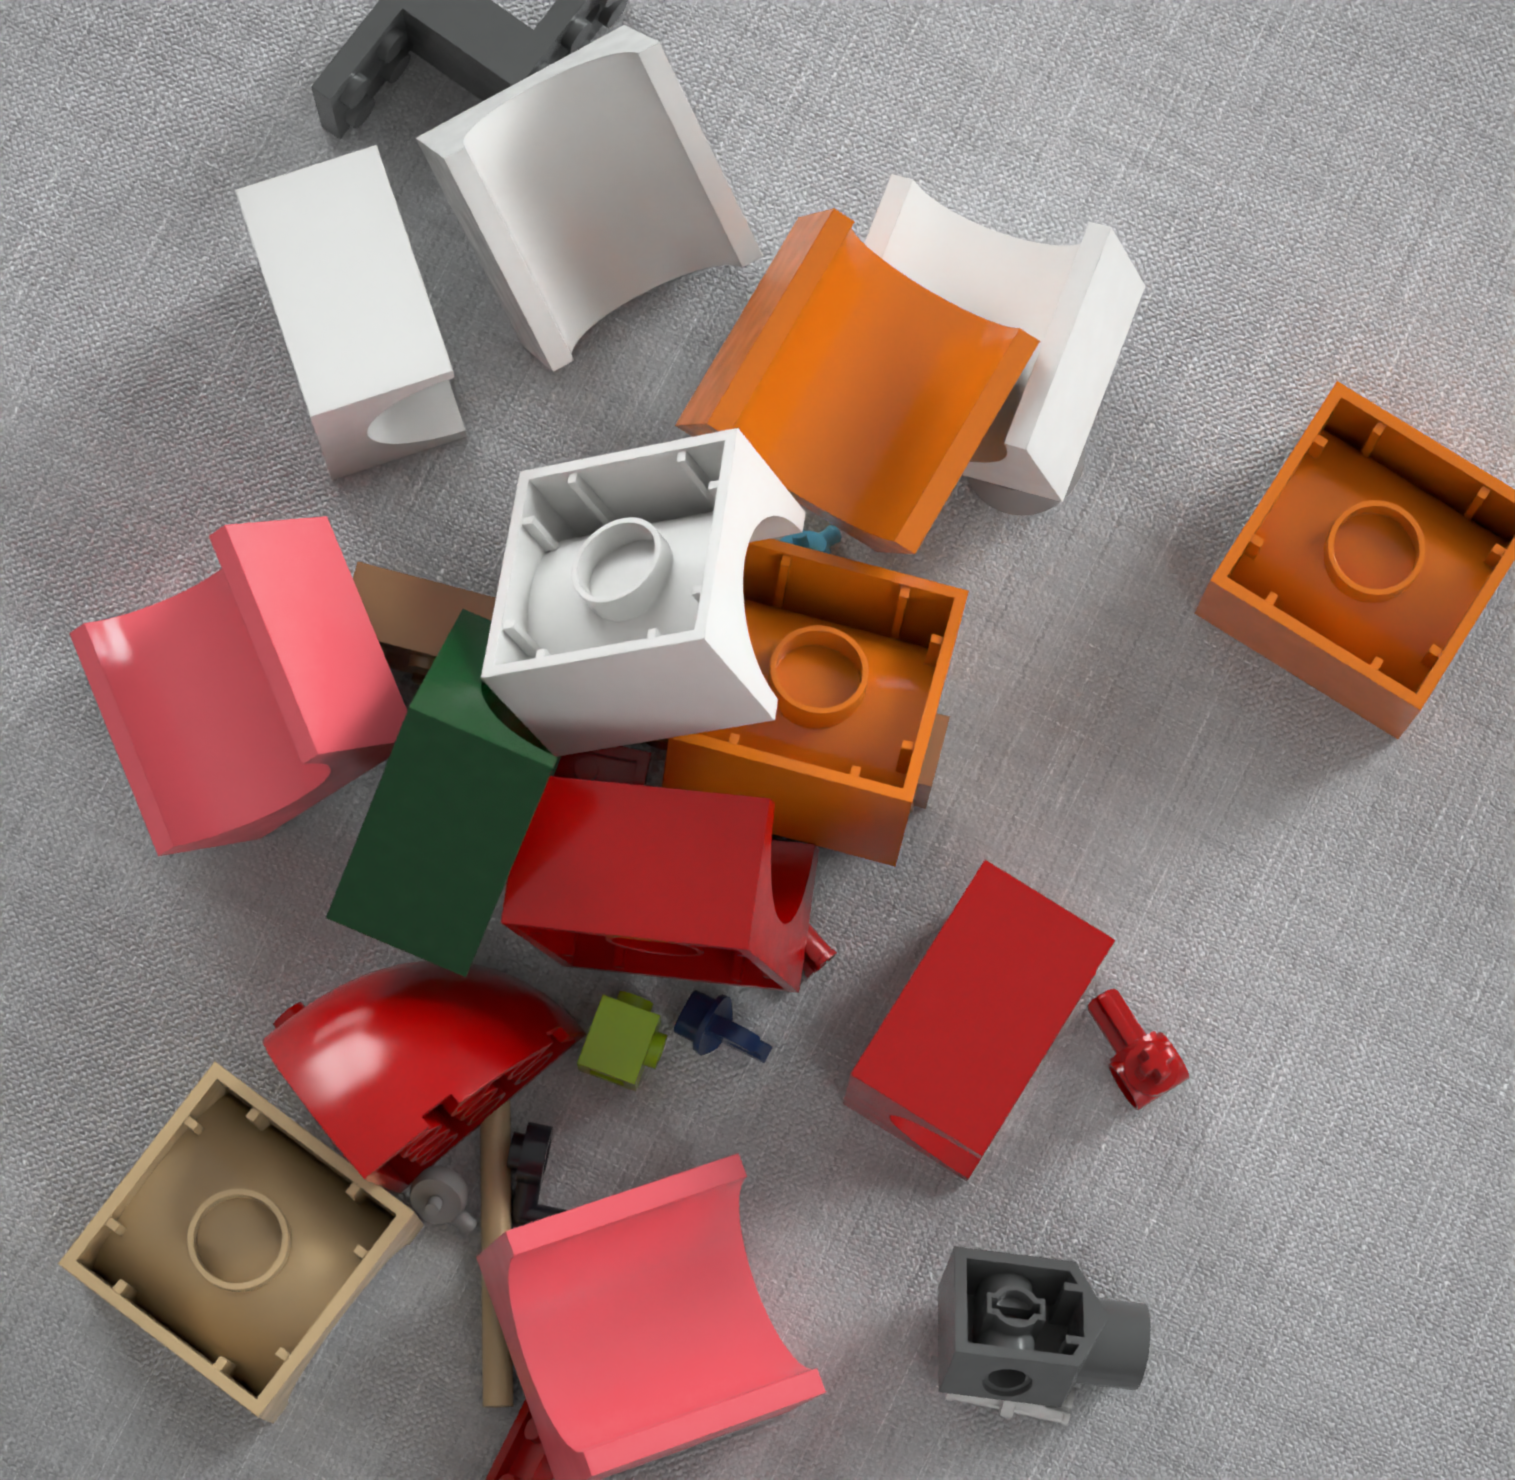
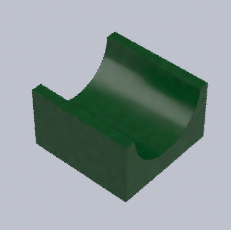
M462 609L407 710L326 919L466 977L549 777H554L562 756L555 757L481 679L492 621Z

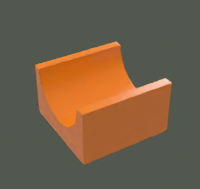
M835 208L798 217L675 426L692 437L738 428L799 504L876 552L915 554L1040 341L1021 328L1004 326L977 316L916 283L868 248L852 229L855 221Z
M1337 381L1210 579L1194 614L1386 733L1399 739L1425 705L1515 560V489Z
M772 538L749 542L743 570L745 617L757 663L767 684L778 698L775 720L669 738L662 788L770 798L775 803L772 834L896 867L969 591Z

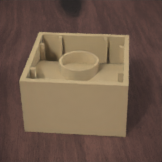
M214 1061L58 1264L258 1418L274 1424L288 1406L290 1394L301 1374L331 1330L381 1268L400 1249L411 1244L424 1227V1224L409 1207L381 1186L364 1180L352 1164Z

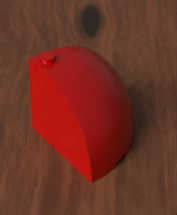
M418 961L398 964L362 975L329 991L306 1007L302 1002L294 1004L273 1023L276 1029L266 1036L262 1042L287 1083L363 1179L401 1194L423 1170L435 1165L477 1129L495 1110L511 1100L587 1035V1033L560 1005L545 993L504 972L472 963L467 976L464 977L431 962Z

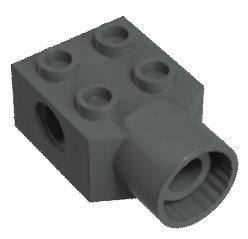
M954 1246L938 1285L939 1392L1061 1407L1076 1383L1137 1390L1143 1380L1149 1355L1151 1327L1148 1307L1145 1303L1098 1298L1074 1261Z

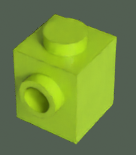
M619 991L616 999L602 995L577 1061L578 1070L636 1092L645 1066L653 1069L657 1068L668 1038L667 1034L659 1032L661 1017L651 1012L653 1003L645 998L624 991Z

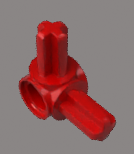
M1114 988L1109 989L1098 995L1087 1005L1092 1018L1116 1053L1109 1060L1111 1062L1108 1064L1109 1070L1125 1098L1136 1110L1139 1111L1189 1079L1188 1070L1172 1043L1162 1032L1156 1033V1031L1146 1034L1118 990Z

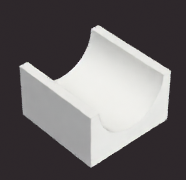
M626 25L615 29L416 137L522 346L553 372L574 361L572 350L585 332L603 317L633 298L663 283L695 271L723 265H735L743 268L763 257L660 42Z
M377 145L235 190L331 480L467 437L449 379L455 378Z
M891 174L864 244L892 267L943 299L989 321L1008 327L1021 328L1040 341L962 475L1063 502L1138 307L1145 284L1112 227L1089 222L1082 242L1075 245H1050L1027 241L991 230L970 221L935 201L913 179Z
M738 428L520 471L481 679L555 757L774 721L778 698L770 689L757 663L746 623L743 599L744 561L749 542L802 533L805 511Z

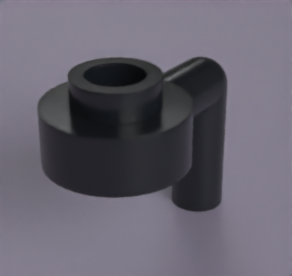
M528 1122L525 1133L514 1131L507 1168L517 1169L518 1171L511 1216L513 1221L520 1226L567 1211L566 1209L538 1204L551 1148L553 1126Z

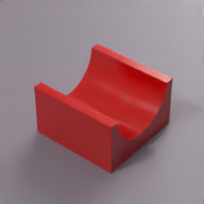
M550 776L507 878L501 923L563 967L799 993L819 848L815 844L772 840L775 803L770 798Z
M984 860L852 1070L843 1104L968 1181L1092 981L1096 971L1114 944L1115 939L989 861Z

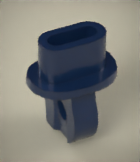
M698 990L693 991L674 1026V1033L692 1041L693 1050L701 1056L714 1051L723 1043L753 1059L765 1063L773 1048L768 1043L760 1040V1037L754 1032L732 1021V1000L723 994L714 999Z

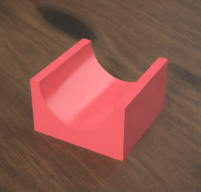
M327 516L224 525L209 536L222 567L219 571L197 585L166 600L117 617L83 623L69 633L158 856L261 839L384 762L390 756L406 716L407 708Z
M739 1153L505 1231L476 1256L554 1480H601L785 1414L826 1393L818 1369H809L803 1366L788 1351L772 1325L756 1288L748 1263L740 1224V1190L747 1175Z

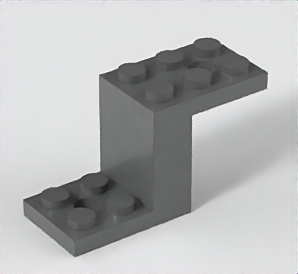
M379 0L311 86L321 126L338 139H341L351 126L355 129L359 128L371 114L376 102L373 97L386 81L390 84L397 81L407 68L411 58L410 50L484 101L590 44V41L603 25L610 28L617 22L624 12L628 0H557L534 30L492 0Z

